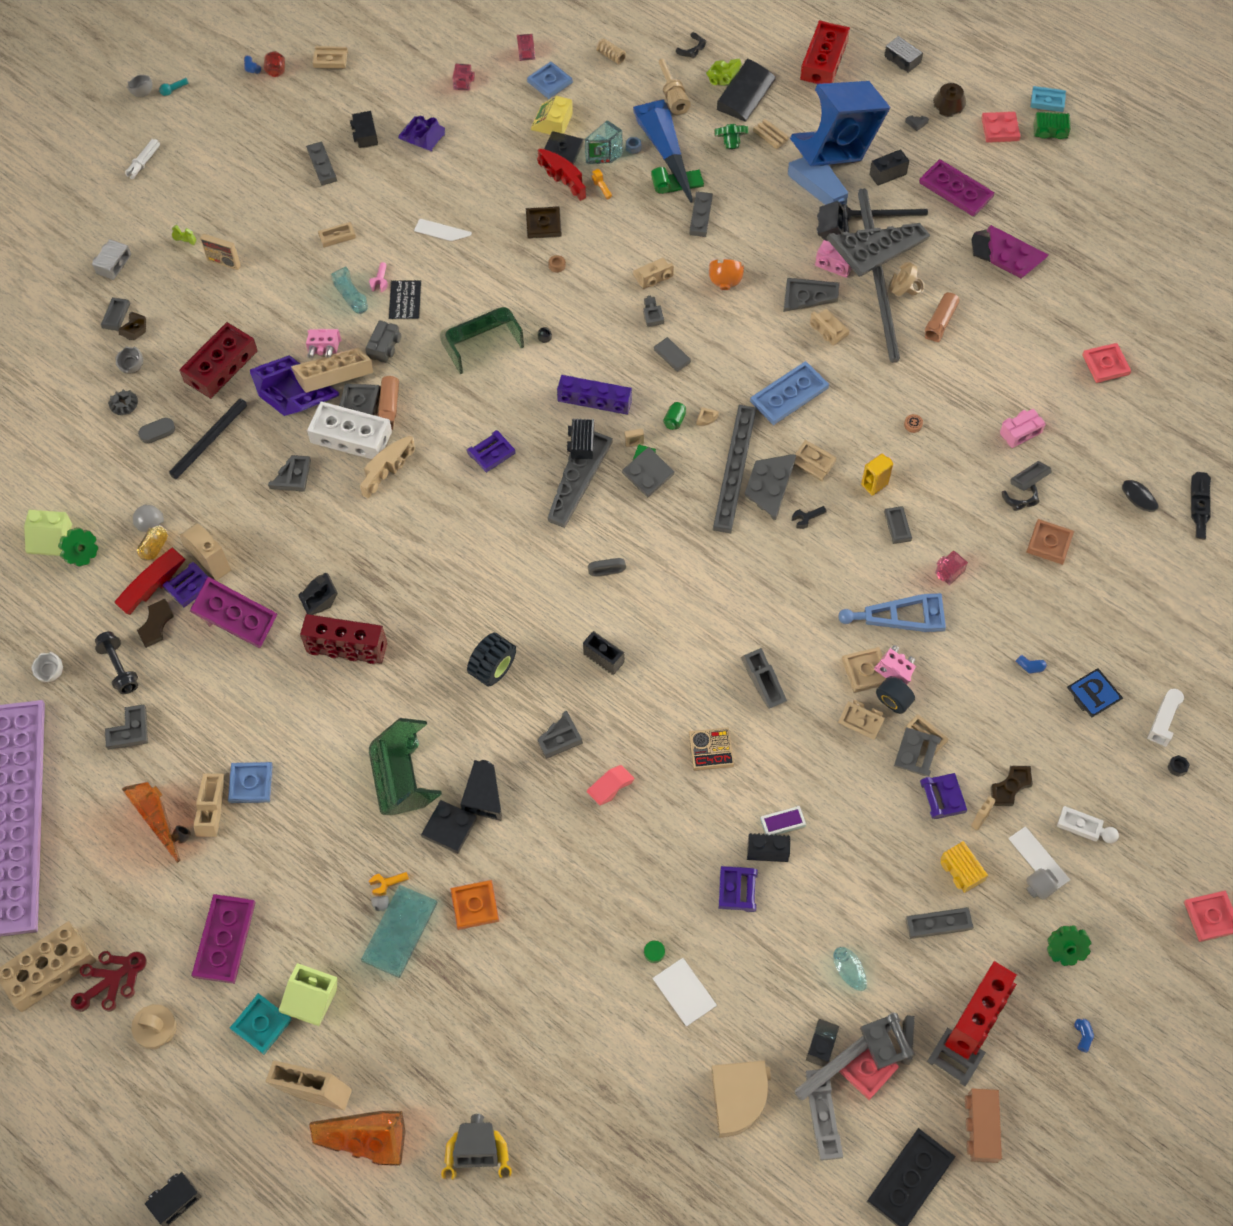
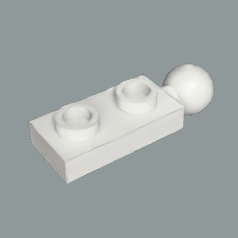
M1066 806L1062 808L1056 827L1096 842L1099 836H1102L1103 840L1110 844L1115 843L1119 838V833L1115 828H1102L1103 820Z

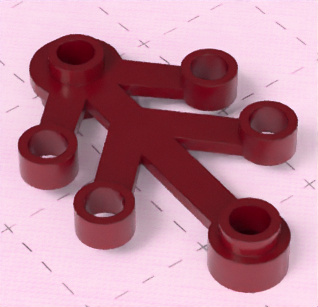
M103 951L99 954L98 960L102 965L107 966L111 963L123 965L118 970L93 968L90 964L82 965L80 974L84 978L96 977L105 979L85 993H76L71 998V1006L76 1011L83 1012L89 1008L90 1000L109 987L107 997L103 999L101 1006L107 1012L113 1011L116 1008L115 1000L121 978L128 974L127 982L121 987L120 993L126 999L132 998L135 994L134 986L137 974L147 964L145 955L137 951L130 953L127 957L111 955L108 951ZM109 955L107 961H102L104 956ZM134 959L139 960L137 964L132 965ZM90 968V972L84 974L85 969ZM131 988V992L125 995V990ZM78 998H82L80 1004H76ZM112 1001L111 1007L106 1008V1003Z

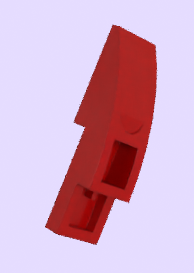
M538 149L537 161L541 167L545 168L548 176L552 177L556 183L562 180L563 184L570 188L573 196H576L580 201L586 199V187L582 183V172L562 156L545 149Z

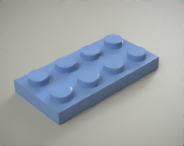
M805 361L752 396L750 402L757 407L772 425H775L827 390L829 383Z

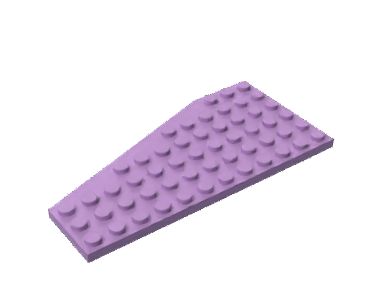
M43 700L0 705V937L38 932L45 703Z

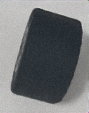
M887 677L876 690V695L880 702L898 714L905 713L915 701V695L910 687L896 677Z

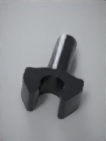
M821 506L807 513L798 509L793 513L791 520L802 519V521L797 523L796 528L805 529L808 527L809 520L826 513V508Z

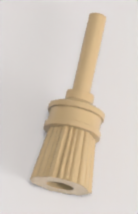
M660 59L659 65L667 81L663 86V92L668 100L669 109L675 115L687 113L691 107V102L685 94L683 84L678 79H672L665 60Z

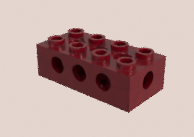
M226 322L179 369L184 383L212 399L258 352L255 340L250 335Z
M310 614L305 615L300 632L305 650L311 655H327L333 659L340 657L346 658L349 661H365L368 664H382L388 644L383 625Z

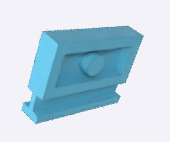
M1033 86L1030 108L1063 112L1066 90Z

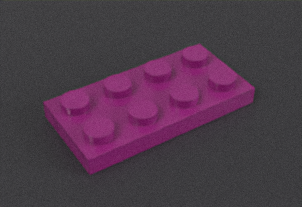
M941 159L919 179L921 185L973 217L995 194L992 190Z
M207 577L189 611L257 648H261L278 615L274 611L210 577Z
M213 894L191 975L193 978L235 984L256 904L255 900Z

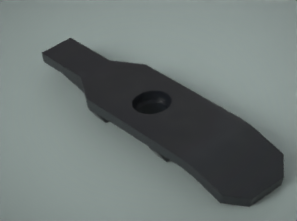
M1196 472L1191 476V518L1196 524L1197 539H1206V524L1211 518V477L1205 472Z

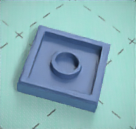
M550 61L528 76L527 82L550 99L572 84L573 78Z
M272 762L231 763L228 802H270Z

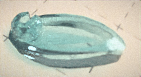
M846 947L835 949L833 953L834 963L842 979L855 990L864 991L867 988V980L859 958Z

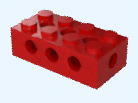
M821 20L818 21L801 66L800 80L815 84L833 83L848 44L850 27Z
M993 961L947 1039L946 1047L967 1060L972 1053L975 1055L978 1053L1017 985L1014 983L1017 976L1016 973Z

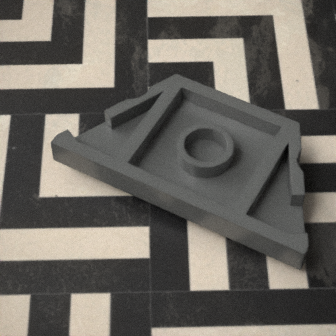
M796 454L755 461L745 496L750 501L755 502L761 510L764 509L770 514L773 520L777 519L795 464Z

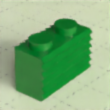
M1036 112L1033 123L1034 137L1042 139L1068 138L1071 130L1069 113Z

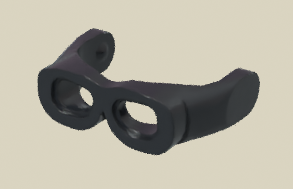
M692 32L690 34L691 38L697 40L699 44L688 50L677 48L675 52L678 55L695 58L699 50H703L706 40L697 33Z
M1035 484L1030 487L1033 496L1026 501L1012 499L1005 490L1002 491L1004 501L1014 511L1021 510L1026 505L1027 507L1035 506L1040 501Z

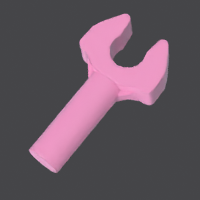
M384 262L380 263L377 277L370 278L369 283L372 291L375 290V286L380 284L381 292L387 289V280L383 279L387 266Z

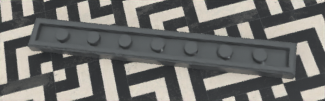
M738 405L713 531L732 533L757 407Z

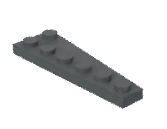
M594 431L593 459H571V453L569 454L568 463L564 469L561 483H559L557 494L548 515V522L563 528L566 527L612 445L613 438Z

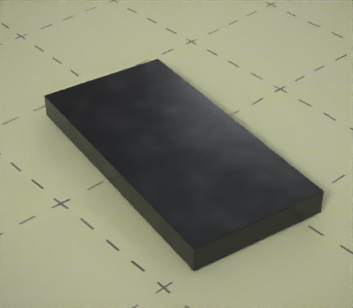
M918 1128L866 1202L896 1226H908L956 1156Z

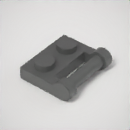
M906 727L894 766L929 777L931 773L929 769L941 738ZM923 741H927L929 745L922 767H918L916 763Z
M897 1013L890 1014L860 1027L878 1070L915 1055L913 1048L910 1049L901 1029ZM888 1024L891 1025L902 1050L899 1054L896 1053L885 1028Z
M947 1028L927 1062L943 1069L958 1079L961 1085L966 1087L986 1052L979 1049L976 1055L972 1053L968 1060L945 1046L952 1032L951 1029ZM940 1052L968 1069L966 1073L940 1058Z

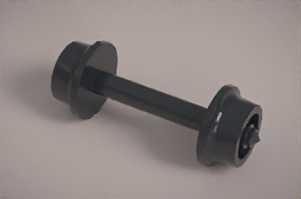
M111 631L99 634L95 638V650L98 654L109 655L118 674L112 681L113 688L117 689L120 694H129L138 688V675L133 671L125 672L115 651L121 645L120 638Z

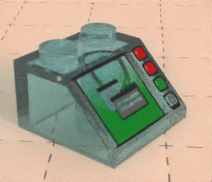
M608 120L585 139V159L587 164L612 163L623 154L622 129Z

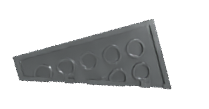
M913 223L896 228L889 226L887 229L857 230L856 233L842 232L840 235L832 233L826 239L855 273L861 277L928 240L931 235L920 223Z

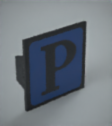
M1099 668L1067 686V689L1074 696L1075 703L1082 711H1086L1091 718L1123 699Z

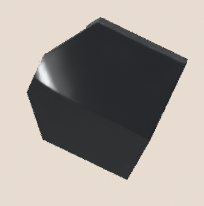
M986 229L976 231L971 239L973 256L991 262V251L989 249L990 234L987 233Z
M323 573L313 579L298 596L306 613L314 615L331 608L338 592L329 574Z

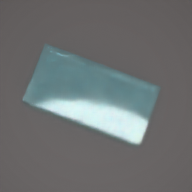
M399 885L361 961L400 978L438 903L437 900Z

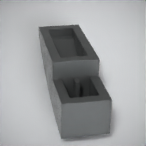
M762 648L743 655L741 659L768 709L786 702L785 694Z

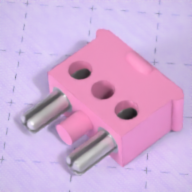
M308 330L306 341L308 358L312 359L314 354L320 356L325 354L326 358L328 356L331 358L332 354L337 353L339 342H341L339 330Z
M893 645L874 669L885 678L889 676L896 677L905 684H908L916 668L913 664L915 658L910 656L908 660L905 659L904 654L897 653L899 647L896 648V645Z

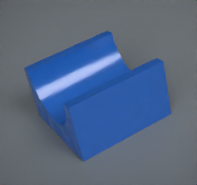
M870 81L817 84L815 91L821 103L819 128L815 132L792 133L790 140L810 166L862 161L891 107Z

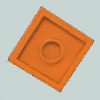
M492 880L450 888L458 930L499 922Z

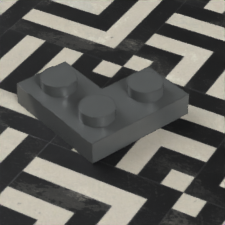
M145 704L124 707L125 725L105 728V742L108 750L148 744L147 710Z

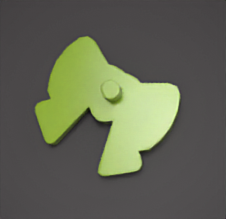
M177 225L172 227V238L175 241L181 240L195 245L196 238L190 229L186 228L185 232H181Z

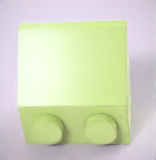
M28 510L24 525L25 552L27 554L60 556L62 551L58 548L60 538L64 535L67 536V531L72 527V522L67 513Z

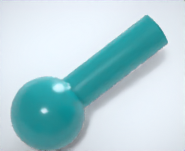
M184 78L170 85L164 83L159 87V92L163 96H168L172 91L189 84L187 78Z

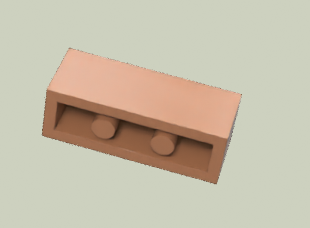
M972 1088L968 1095H965V1108L969 1109V1118H966V1131L970 1132V1141H967L966 1146L967 1155H970L971 1162L998 1163L1002 1159L999 1090Z

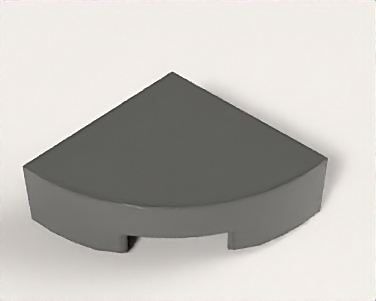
M911 115L905 119V123L916 131L929 122V118L925 116L913 117L914 115Z

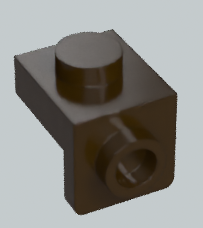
M130 312L129 322L119 328V335L126 337L128 340L137 339L146 333V317Z

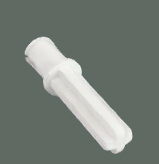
M152 139L139 156L132 160V164L125 171L127 177L130 176V179H134L137 173L144 169L146 162L160 146L158 140Z

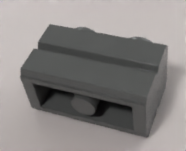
M381 320L378 321L365 348L366 354L370 359L386 363L389 357H393L395 344L401 340L399 326L392 323L388 324Z

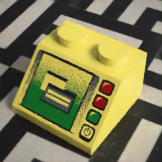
M555 96L541 104L531 130L550 135L552 131L564 134L573 114L572 99Z

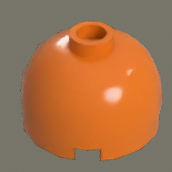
M723 259V263H718V260H714L709 264V277L712 283L720 287L721 290H730L731 287L738 285L743 278L744 265L741 266L739 261Z

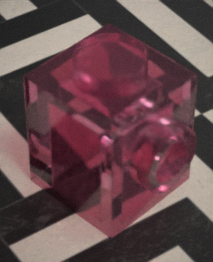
M533 33L517 35L519 61L535 60Z
M455 63L452 77L454 90L470 91L471 82L475 80V72H472L471 64Z
M953 550L948 556H942L938 560L935 573L941 581H945L950 585L965 572L968 562Z

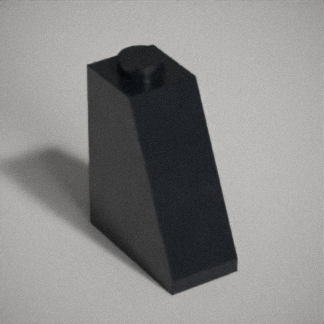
M474 760L461 800V809L474 815L501 821L502 812L494 764L487 760Z

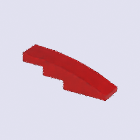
M170 548L141 572L114 603L126 614L131 615L141 601L147 602L158 587L163 588L162 584L171 579L186 559L175 548Z

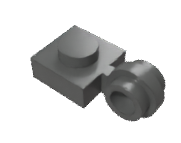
M649 295L647 298H644L645 308L643 313L647 327L664 324L661 305L656 306L655 297Z

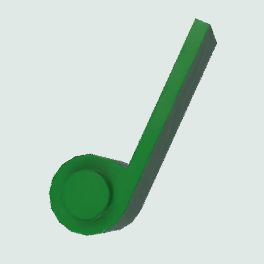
M657 167L651 171L652 181L657 193L665 194L682 190L675 176L668 174L666 168ZM700 169L686 171L690 189L704 187Z

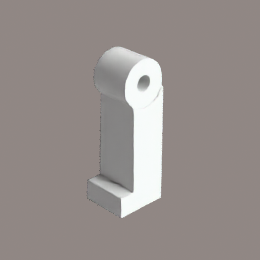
M1170 689L1166 693L1147 739L1165 747L1169 744L1174 734L1168 731L1175 711L1184 700V695L1180 690Z

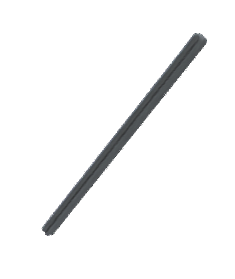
M866 188L859 189L858 198L864 229L875 228L868 191ZM881 265L872 271L889 359L893 363L899 361L900 355Z

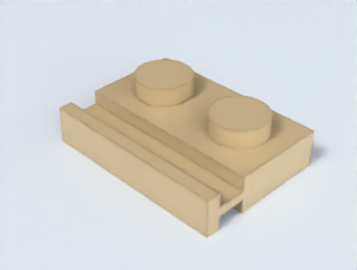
M315 46L313 68L346 69L348 48L342 46Z
M804 440L796 452L794 465L818 480L823 481L836 462L837 457Z

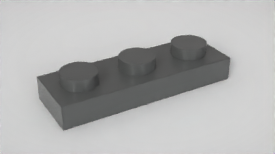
M323 142L307 145L308 154L321 186L337 182Z
M696 191L689 235L706 237L713 193Z
M969 907L911 915L905 918L910 939L969 931L974 928Z

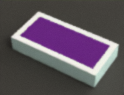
M800 806L760 817L765 835L768 833L774 836L775 834L779 835L806 827Z

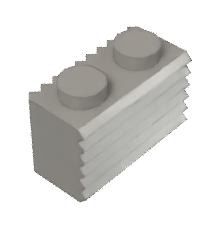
M109 239L107 244L103 245L98 257L96 256L93 259L92 265L96 274L114 280L132 255L129 246Z

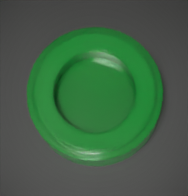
M656 940L648 942L644 947L646 960L650 963L661 962L665 956L664 945Z

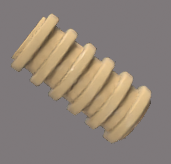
M605 38L601 39L597 44V51L610 60L612 59L617 64H621L625 60L626 51L618 48V46L607 41Z

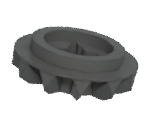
M122 389L121 392L115 391V395L110 396L109 408L117 415L129 414L136 409L138 398L131 390L125 391ZM120 399H123L126 405L120 402Z

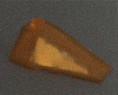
M148 782L123 787L122 790L174 860L177 863L181 861L176 843L172 838V830L164 803L160 799L163 796L156 785L152 788Z
M376 1111L312 1121L309 1124L312 1143L336 1152L343 1150L352 1153V1157L358 1159L362 1156L371 1159L372 1163L377 1165L400 1166L402 1163L406 1132L402 1111Z

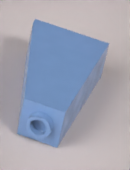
M804 157L789 162L788 176L826 205L835 201H839L840 204H847L848 191L828 164L810 166Z

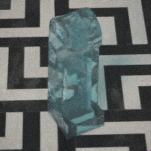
M345 266L332 273L331 277L334 286L352 310L358 314L365 313L368 309L366 296L360 294L352 284L348 268Z

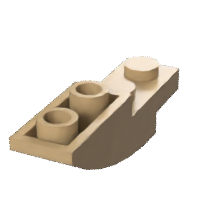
M412 436L404 437L387 446L364 468L366 478L360 484L362 496L369 498L372 493L377 491L380 482L388 476L389 471L395 474L398 469L404 466L406 458L412 455L415 450Z

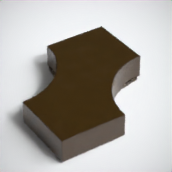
M166 599L147 606L149 610L148 619L142 627L137 629L145 648L164 640L163 628L174 617Z
M1010 766L1008 777L1000 783L991 785V797L995 799L993 806H1013L1015 795L1024 788L1032 787L1031 766Z

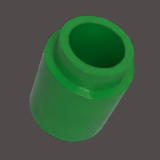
M674 402L669 406L663 419V423L668 429L680 428L686 415L685 405L680 402Z

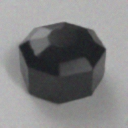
M1177 755L1170 759L1167 768L1172 775L1180 777L1188 772L1190 764L1185 757Z

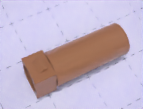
M950 292L943 295L925 328V339L940 342L960 302L957 295Z
M385 376L381 380L378 417L389 419L391 429L393 430L397 412L399 379L394 376Z

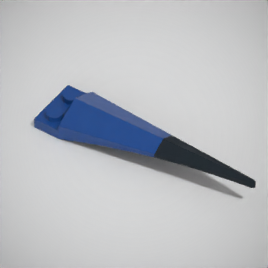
M662 99L634 106L633 112L639 126L654 144L688 200L692 203L693 198L673 120L665 100Z

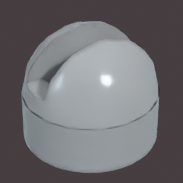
M388 896L371 898L375 911L387 909L389 903Z

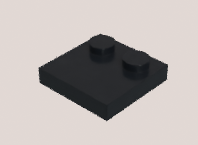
M440 800L421 836L459 854L477 820V816Z

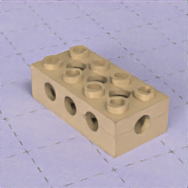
M68 921L0 967V984L12 1004L19 1011L23 1012L79 974L82 965H92L97 960L77 929Z

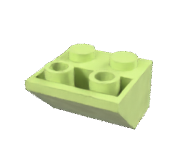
M297 963L288 980L279 1012L320 1026L337 991L338 977Z

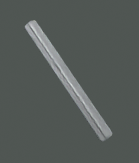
M891 1025L885 1026L888 1033L892 1029ZM864 1037L859 1038L795 1090L796 1096L801 1101L868 1049Z

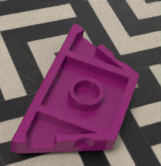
M993 225L987 228V233L990 234L991 264L1020 279L1049 255Z

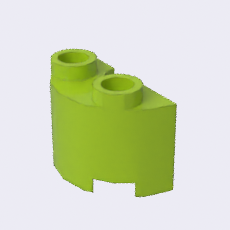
M731 59L729 63H726L724 60L715 61L706 72L710 83L713 85H728L739 72L742 65L741 60Z

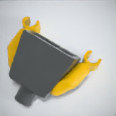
M473 1114L471 1116V1123H462L459 1131L455 1132L446 1143L444 1159L446 1167L441 1172L443 1179L446 1178L447 1170L452 1171L451 1180L456 1178L457 1173L453 1168V1164L455 1168L498 1167V1163H500L499 1177L502 1179V1168H507L509 1170V1177L511 1176L512 1170L507 1165V1161H509L507 1143L499 1131L493 1130L492 1123H484L483 1115Z

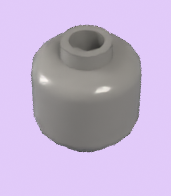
M1040 868L1027 878L1028 887L1026 890L1033 898L1038 897L1045 900L1057 891V883L1059 881L1049 869Z

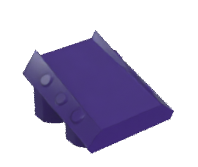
M414 116L398 135V139L432 152L433 147L442 136H445V128L439 124L435 117L426 120L424 116Z

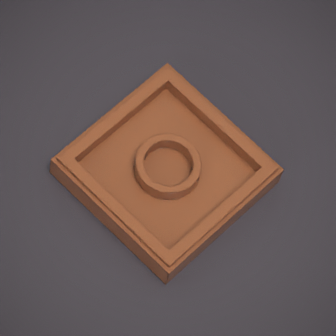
M1037 519L1026 553L1063 565L1074 531Z

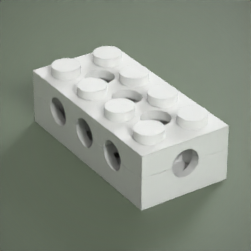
M320 402L307 429L310 443L373 459L385 448L392 429L389 419Z

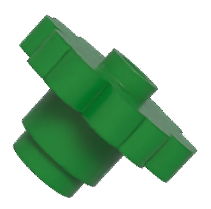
M727 124L724 127L714 129L715 136L723 137L726 149L739 148L740 136L749 133L748 126Z
M79 527L69 529L67 536H61L58 548L62 550L60 557L66 563L74 564L78 567L88 565L90 558H95L99 549L94 544L97 540L96 536L91 531L83 530Z
M1074 925L1059 927L1047 939L1049 944L1047 952L1053 962L1060 961L1063 966H1074L1078 960H1086L1087 956L1091 953L1089 946L1092 942L1085 930H1078Z

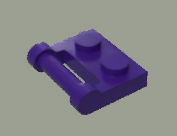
M498 430L492 432L491 436L476 446L466 449L468 455L486 473L516 454L513 446ZM495 441L497 442V443H495L494 445H492V446H490L489 448H487L486 450H484L483 452H481L480 454L478 453V452H480L481 450H483L484 448H486V447H488L489 445H491L492 443H494Z
M192 561L184 571L171 581H166L162 586L167 593L185 608L197 598L208 576ZM192 573H194L190 578H188V579H187L186 581H184L181 585H179L177 588L174 589L175 586H177V585H178L179 583H181L184 579H186L188 576H190Z
M955 773L932 778L926 777L920 780L921 787L925 790L931 808L930 815L932 819H940L967 812ZM932 786L937 787L944 809H939Z
M721 866L718 909L756 912L755 882L758 877V870L755 868ZM741 876L747 877L746 902H740Z

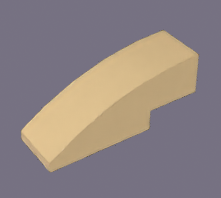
M203 774L196 802L197 813L193 825L196 837H217L223 800L224 774Z

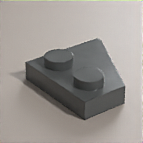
M567 710L562 713V717L557 723H553L548 731L537 739L546 759L583 744L582 738Z

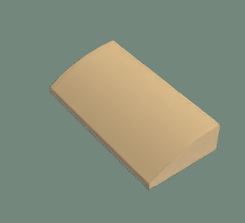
M359 347L333 354L331 358L328 356V358L323 357L291 366L297 381L305 392L373 373L371 359Z

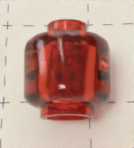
M277 51L267 53L264 57L265 72L272 77L282 75L285 71V57Z

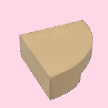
M701 407L696 425L705 426L713 423L718 418L719 411Z

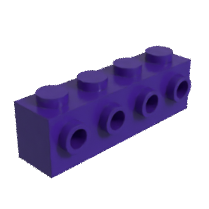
M561 375L557 387L558 402L628 415L632 402V388Z

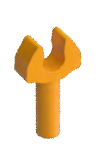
M599 169L593 170L591 177L595 186L598 185L606 199H610L612 194L603 181L602 172Z
M407 872L389 878H384L378 873L369 880L370 885L381 883V886L373 889L372 893L376 896H384L389 886L409 880Z

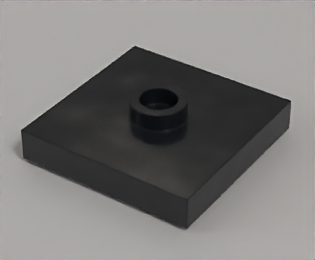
M552 131L544 149L562 156L574 165L583 146L584 139Z

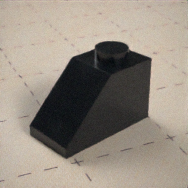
M818 1019L805 1061L822 1067L829 1063L839 1030L838 1025Z

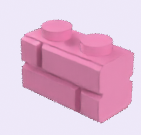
M1034 409L1029 411L1023 410L1017 417L1013 419L1008 418L1002 423L1000 435L1011 448H1014L1043 433L1046 424Z

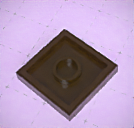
M560 206L526 208L528 239L562 237Z

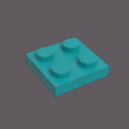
M258 993L231 1025L230 1029L265 1055L291 1023L292 1018L280 1013L279 1008Z

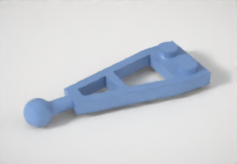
M942 593L921 594L865 607V612H852L849 609H843L838 615L839 621L843 624H849L853 620H865L867 625L921 632H940L946 630ZM922 603L924 623L898 620L897 608ZM890 610L891 619L872 617L874 613Z

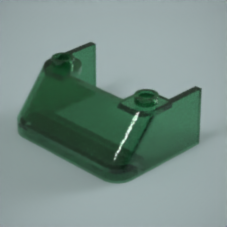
M506 307L493 308L447 327L440 332L441 343L460 374H463L462 360L455 344L505 323L520 348H524L523 330L510 309Z
M399 718L370 743L369 757L379 810L382 815H396L422 809L442 795L441 790L417 788L411 754L418 748L419 741L416 733L427 725L425 720Z

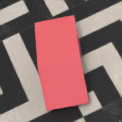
M622 765L608 770L586 792L601 806L612 801L619 789L632 784L635 778Z

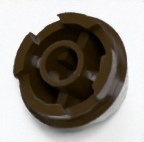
M956 83L944 84L933 98L934 108L936 107L939 110V114L946 117H952L953 114L958 112L961 113L966 106L964 90Z

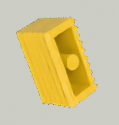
M883 453L865 464L861 485L871 495H875L880 489L883 490V487L889 484L893 461Z
M964 841L948 849L941 856L943 869L946 872H950L955 886L958 889H962L964 893L981 884L988 877V874Z

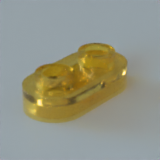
M162 526L151 527L139 544L137 553L142 560L148 561L156 558L165 544L168 535ZM145 548L148 550V554H145Z

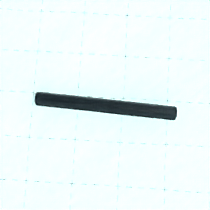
M239 398L169 471L172 478L178 479L247 407L246 401Z

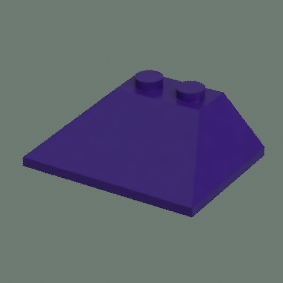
M290 355L250 369V374L259 397L283 416L303 411L320 404V402L338 397L340 393L331 386L305 392L291 366L300 363Z

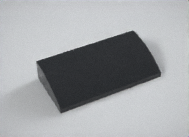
M747 58L739 72L718 99L717 111L746 122L776 77L762 65Z

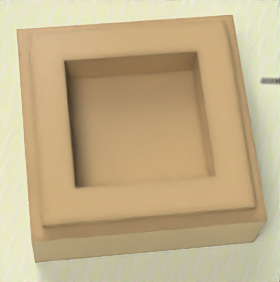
M643 428L625 431L626 447L644 444Z

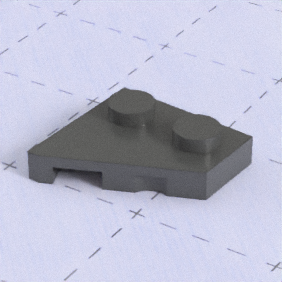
M291 455L286 464L278 471V476L269 482V489L305 492L311 463L310 456Z

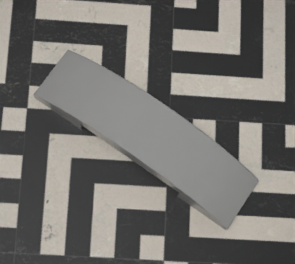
M821 1069L806 1071V1081ZM830 1079L808 1096L820 1161L843 1158L831 1096Z

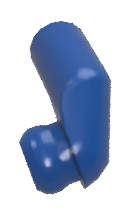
M251 56L244 57L245 70L249 73L259 74L261 66L252 62Z
M1020 655L1015 661L1027 673L1043 672L1047 666L1044 660L1029 661L1023 655Z
M1079 1018L1074 1023V1027L1082 1035L1077 1049L1087 1053L1094 1039V1033L1090 1022Z

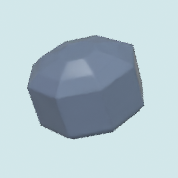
M630 137L626 140V151L634 154L641 150L640 139Z

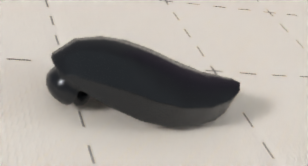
M1135 480L1123 482L1122 490L1136 507L1148 512H1155L1159 508L1152 493L1142 483Z

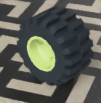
M490 633L479 642L472 652L467 665L468 674L487 687L493 686L503 678L511 667L516 655V646L498 633Z

